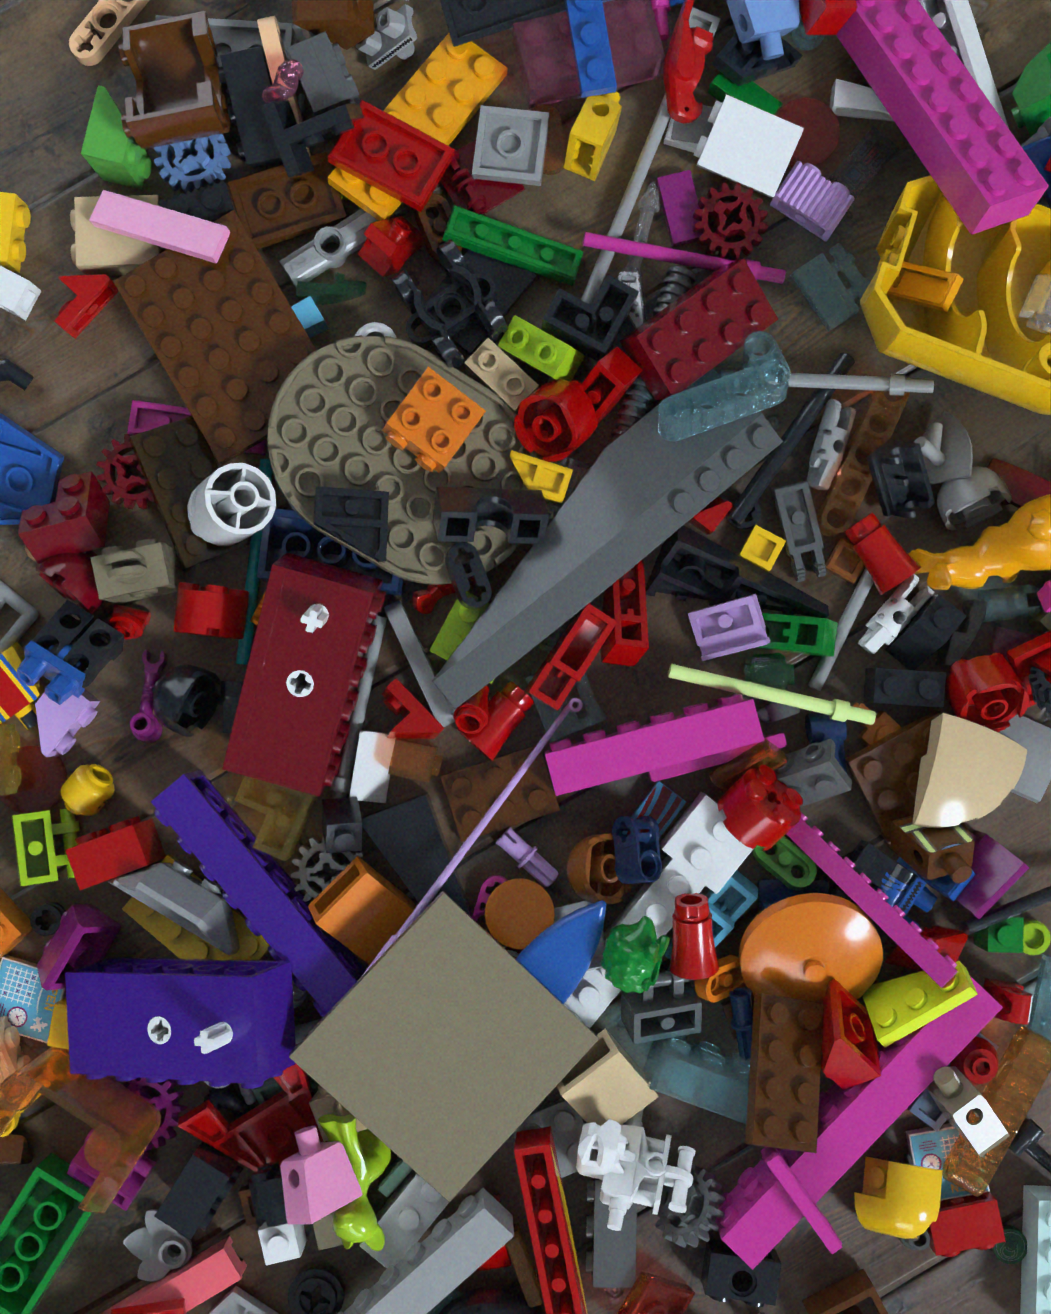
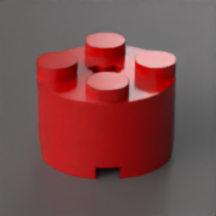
M558 379L548 381L520 402L518 415L514 418L515 432L522 446L530 453L535 451L543 456L542 460L548 462L560 461L569 456L592 435L598 426L594 406L589 396L585 393L583 385L576 380Z
M179 582L173 632L242 640L246 627L249 591L228 589V587L217 585L200 587L198 584Z
M993 653L970 660L961 659L956 661L950 668L951 674L945 683V695L957 717L1000 732L1011 726L1009 720L1018 714L1019 718H1021L1025 714L1029 706V695L1010 662L1006 660L1003 654Z
M760 765L758 768L747 770L719 798L718 811L724 810L727 818L723 823L739 842L752 849L757 845L764 847L762 851L772 848L800 821V806L803 804V799L795 789L788 788L777 780L775 772L769 766Z

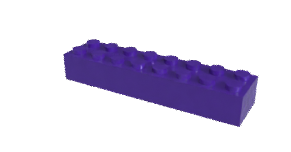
M201 770L183 774L151 801L156 808L154 810L155 816L166 827L170 825L179 835L177 842L188 854L193 853L202 863L199 865L202 873L210 881L216 880L223 888L224 892H222V895L226 902L234 909L239 908L247 917L245 923L250 931L256 936L262 935L270 945L268 951L276 961H291L293 982L301 991L307 990L316 1000L313 1003L316 1010L324 1017L361 978L366 968L351 950L315 923L308 908L311 902L303 901L304 893L302 891H295L294 888L297 885L205 774Z

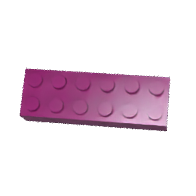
M733 694L716 699L718 705L708 707V703H699L684 707V714L674 717L673 712H665L650 716L651 723L640 726L639 721L636 722L635 720L616 725L617 732L606 735L605 730L601 729L583 734L584 741L571 744L570 739L567 738L549 743L550 750L544 751L555 795L570 793L762 742L764 737L754 700L743 699L742 694Z

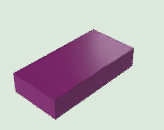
M686 170L657 177L656 186L672 248L697 242L702 233L693 232L694 224L700 222L693 218V213L695 209H700L691 171Z

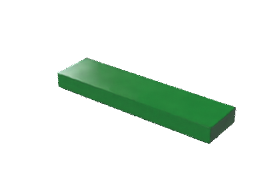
M453 205L442 239L443 241L451 239L457 246L573 286L584 252Z

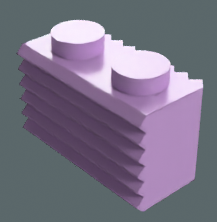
M797 161L775 193L770 206L827 242L855 198L853 195H850V191L845 185L839 182L831 183L830 180H826L824 176H821V172L816 166L810 163L803 165L801 161Z

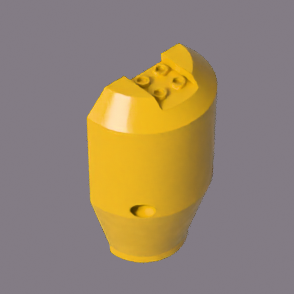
M931 175L907 182L876 248L880 256L877 266L878 270L860 299V306L878 352L1038 414L1051 415V209L1036 204L1027 216L971 235ZM903 261L956 273L964 279L947 312L893 299L887 295L888 290L901 270Z

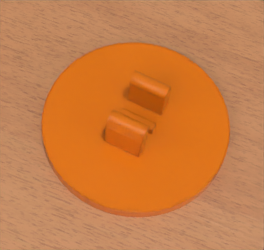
M515 878L503 882L494 889L486 903L485 920L490 933L499 943L509 948L524 949L541 932L554 923L555 910L550 895L540 884L529 879Z

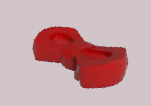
M428 584L426 590L414 592L412 594V604L415 610L422 614L431 613L438 600L445 595L455 593L453 584Z

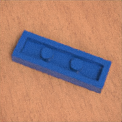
M564 0L581 98L615 93L617 83L602 0Z

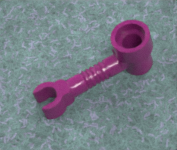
M147 649L142 654V661L145 665L143 695L141 696L139 713L135 714L130 720V728L135 738L143 743L157 741L163 731L161 722L153 714V687L159 679L162 669L165 668L168 662L167 655L163 651H161L160 660L155 664H150L151 653ZM147 722L146 728L140 730L141 725Z

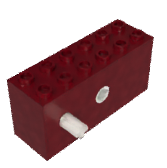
M286 553L272 564L222 770L319 797L325 785L332 786L342 760V755L338 754L342 750L343 743L345 744L351 727V723L345 721H349L352 711L355 710L360 691L354 690V687L358 688L360 679H363L368 664V658L363 657V654H367L369 646H372L377 630V625L371 623L373 619L376 620L378 612H381L386 596V591L381 590L382 579L291 553Z

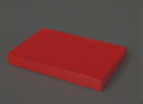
M361 100L359 104L364 118L353 122L355 127L353 130L340 135L328 155V163L422 212L453 159L455 149Z

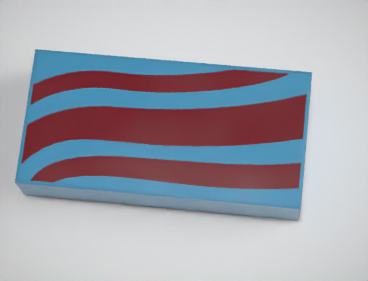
M657 781L631 815V818L638 819L641 816L653 817L658 823L660 838L686 801L660 781ZM641 829V833L649 832V829ZM622 831V834L631 833V831Z

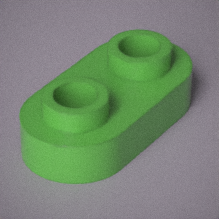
M785 836L773 846L775 850L774 855L766 854L762 851L764 847L758 845L752 850L755 860L792 890H804L816 878L817 869L814 861ZM791 869H799L802 872V878L793 877Z

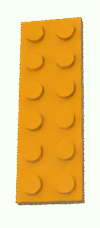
M448 33L383 111L449 146L481 105L484 104L507 76L508 68L472 41L453 47L450 33ZM338 167L328 176V184L378 221L389 219L402 203Z

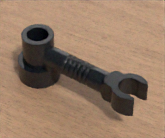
M1022 1113L1013 1123L1015 1127L1003 1143L1017 1156H1020L1025 1151L1051 1173V1155L1037 1144L1046 1133L1030 1117Z

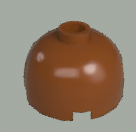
M591 835L579 841L573 847L566 865L567 878L573 891L580 898L590 903L600 900L605 901L606 904L621 902L622 899L620 898H622L624 893L631 891L633 884H624L616 876L613 835Z

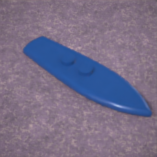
M603 900L579 908L562 917L541 932L516 958L563 1004L577 988L598 948L606 912V902Z

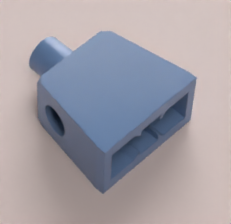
M726 0L741 43L760 41L763 60H770L784 55L781 36L798 28L800 23L799 0Z

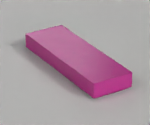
M772 1147L763 1148L760 1152L765 1162L833 1255L842 1248V1242L778 1150Z

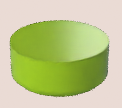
M1024 919L1023 952L1028 955H1039L1045 952L1051 941L1048 928L1037 920Z

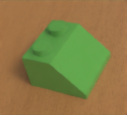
M98 85L81 155L102 180L142 189L144 179H148L151 173L152 163L150 156L145 149H142L137 144L134 137L127 138L121 121V115H124L107 89Z

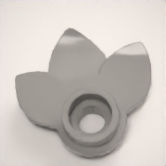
M157 1209L147 1210L145 1214L146 1226L134 1230L123 1241L127 1249L142 1260L137 1277L145 1281L163 1279L170 1269L181 1268L187 1264L193 1253V1245L189 1238L154 1217L158 1211ZM171 1245L179 1246L181 1253H174L171 1250Z

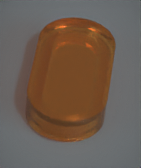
M539 104L530 111L549 112L550 114L543 174L555 175L563 170L567 152L561 117L555 107L549 104Z

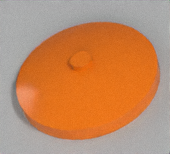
M822 893L795 895L770 905L749 924L742 936L739 947L741 973L747 988L752 990L753 996L757 993H765L822 1003L828 983L833 979H836L856 999L860 998L876 980L883 961L881 939L872 919L853 902L842 897Z

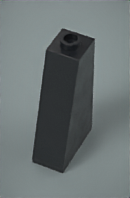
M428 793L362 817V827L419 903L452 860ZM455 868L429 905L444 891L469 914L471 908Z

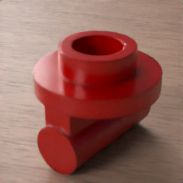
M116 604L113 609V615L109 620V625L124 634V639H136L142 636L146 625L149 624L151 612Z

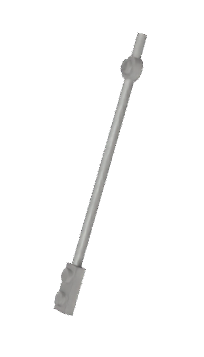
M692 7L689 27L695 28L698 26L713 33L714 39L721 18ZM666 92L607 236L621 238L670 119L667 110ZM601 249L581 298L582 301L590 305L592 304L603 283L615 252ZM549 377L548 381L555 380V379H553L552 377Z

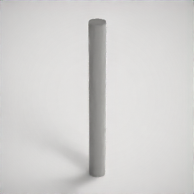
M866 567L838 622L834 657H821L808 684L812 689L821 691L874 583Z

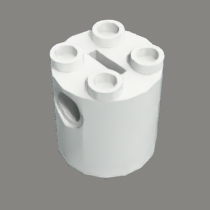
M230 463L218 468L191 493L187 505L191 530L196 536L217 546L234 545L260 531L272 519L276 508L275 490L269 478L258 468L246 463Z

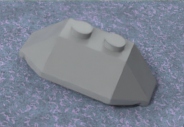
M177 860L173 864L157 863L108 880L113 886L131 895L227 955L236 954L239 950L240 945L232 909L221 894L223 888L207 878H204L203 882L191 876L193 870Z

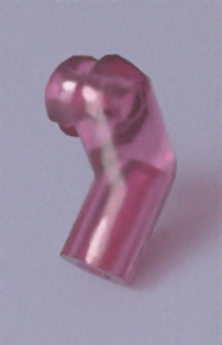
M291 59L288 62L284 61L278 67L273 85L266 87L262 92L263 100L266 103L284 101L296 93L298 80L304 74L303 67L299 61Z

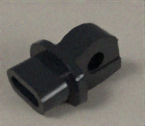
M221 681V697H216V702L219 705H223V733H231L244 681Z

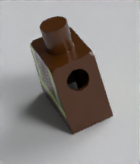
M913 815L892 821L890 848L924 879L931 880L945 875H949L955 883H962L969 879L972 874L971 866L975 843L964 822L954 827L932 828L913 825Z

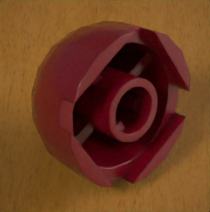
M90 550L79 554H58L48 558L36 567V571L40 572V577L63 598L67 597L72 601L77 599L80 602L77 606L90 614H93L103 602L98 596L91 557L98 555Z

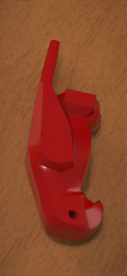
M684 0L663 66V80L669 116L683 124L695 121L702 114L703 104L695 100L693 92L703 73L705 55L713 48V33L698 26L695 28L689 27V17L694 0Z

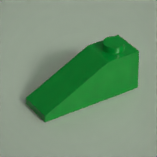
M762 613L766 625V634L770 638V643L755 648L834 657L837 622L826 618Z

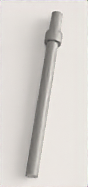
M721 370V376L729 384L889 391V395H904V392L933 393L934 379L905 378L906 374L891 373V377Z
M377 616L376 620H372V624L377 625V630L372 646H369L367 654L364 655L365 658H368V664L364 677L360 679L357 691H360L355 710L352 711L349 723H351V727L343 747L337 776L334 777L330 788L334 790L332 799L346 798L347 793L350 794L351 774L357 752L359 733L362 730L387 621L385 617Z

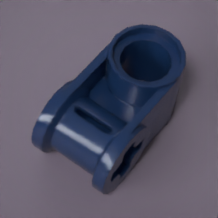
M630 816L618 817L612 827L616 876L624 884L657 881L662 873L658 823L651 816H641L638 819H633ZM641 829H649V832L641 833ZM622 831H631V833L622 834Z

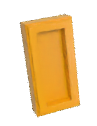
M903 261L901 270L888 290L887 295L893 299L947 312L964 279L956 273Z

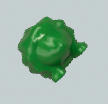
M647 916L642 917L638 922L631 925L621 924L615 926L610 931L609 937L606 940V948L602 953L601 966L605 970V979L625 993L648 991L650 986H654L658 979L662 956L668 948L670 937L662 935L657 938L654 923Z

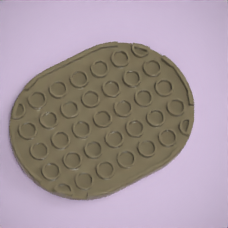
M360 335L336 340V342L309 354L290 372L283 382L272 406L268 424L267 441L271 468L282 494L296 513L322 534L381 569L405 580L422 584H452L446 568L445 556L453 545L459 543L437 540L433 520L436 487L526 490L509 457L510 452L513 450L538 458L535 451L530 453L520 443L514 428V418L517 414L499 396L456 368H448L443 360L427 350L405 340L389 336L363 337ZM428 366L486 410L447 466L440 473L435 470L429 472L422 468L415 461L416 456L406 448L400 450L394 447L386 439L387 434L382 431L387 421ZM316 486L389 492L386 562H378L313 525ZM492 526L477 527L475 529L474 542H467L476 547L485 572L501 564L521 544L509 543L507 535L502 530ZM458 550V556L454 558L455 564L461 563L465 573L468 574L466 563L471 560L469 554L463 555Z

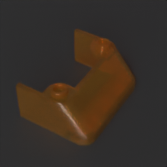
M52 1047L9 1075L1 1083L0 1137L15 1114L28 1108L39 1093L94 1128L95 1130L86 1142L84 1154L89 1165L98 1170L100 1174L78 1208L85 1212L104 1214L157 1132L161 1122V1115L155 1105L110 1076L90 1080L86 1079L85 1074H70L69 1050Z

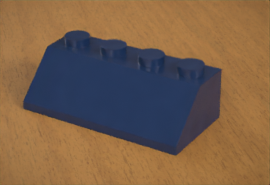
M275 509L272 519L262 529L257 578L265 583H268L272 564L286 553H291L382 579L381 590L386 591V595L401 596L403 578L381 569L310 526L294 510Z

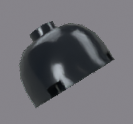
M180 665L172 668L158 679L153 687L155 715L171 731L182 736H193L194 734L191 731L196 727L203 729L215 712L217 706L216 697L220 696V694L214 692L215 683L220 685L218 676L212 671L192 665Z

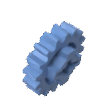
M223 134L154 147L155 152L159 156L154 159V163L161 170L159 174L164 182H169L174 191L179 190L182 186V190L186 194L187 191L192 192L193 188L199 190L201 186L205 187L207 184L212 186L216 178L225 181L226 176L222 168H231V163L228 157H226L231 154L227 143H225L226 140ZM211 146L214 148L213 160L209 157L212 153ZM173 154L176 156L175 159L173 160V164L175 165L174 168L172 167V155H173Z

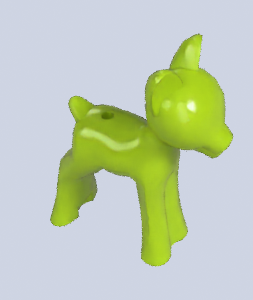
M352 1114L345 1116L323 1115L318 1119L320 1126L329 1142L340 1141L343 1144L363 1194L335 1212L332 1221L333 1230L342 1239L346 1249H350L354 1243L365 1242L372 1250L380 1251L384 1247L385 1236L382 1228L377 1223L374 1210L367 1198V1191L369 1185L383 1173L391 1162V1149L369 1129L357 1132L356 1117Z

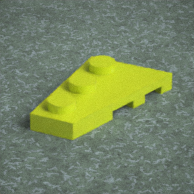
M960 961L955 962L957 964L955 969L958 973L942 988L925 971H920L873 984L862 995L876 1038L885 1048L978 995L967 968Z

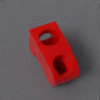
M985 978L984 989L1003 1007L994 1017L1011 1023L1028 1025L1033 995L1023 991L1024 986L1020 983Z

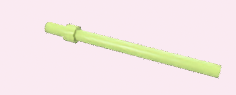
M670 664L668 670L669 678L826 714L832 720L845 722L848 719L873 725L876 718L875 711L850 706V702L834 699L833 701H828L675 664Z

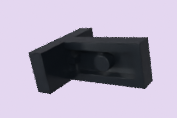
M289 100L272 101L261 106L288 178L304 175L315 170L307 148L322 143L324 141L323 134L331 131L334 132V135L346 133L355 128L353 125L354 121L364 118L359 103L344 104L297 124Z

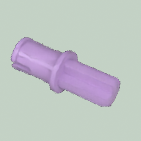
M511 827L496 841V844L518 863L517 867L519 869L523 867L542 886L548 887L557 878L558 871L536 852L538 848L527 844Z

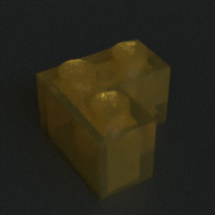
M244 776L234 801L266 814L253 848L286 861L293 856L318 796Z

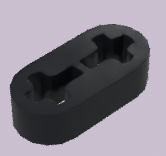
M459 542L453 545L446 553L445 564L460 604L465 608L471 610L478 609L487 604L492 593L479 552L476 547L467 542ZM458 550L463 555L469 554L471 560L466 563L468 574L465 573L461 563L455 564L454 558L458 556ZM468 578H471L474 588L482 589V594L478 596L479 602H476L474 597L468 598L466 596V591L470 589Z

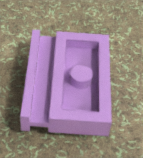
M756 594L688 613L697 646H700L702 661L770 643Z

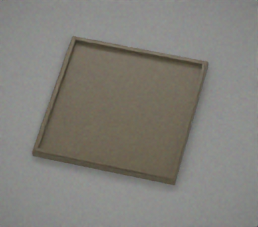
M442 891L289 1053V1058L450 1202L592 1048L599 1038L452 898Z

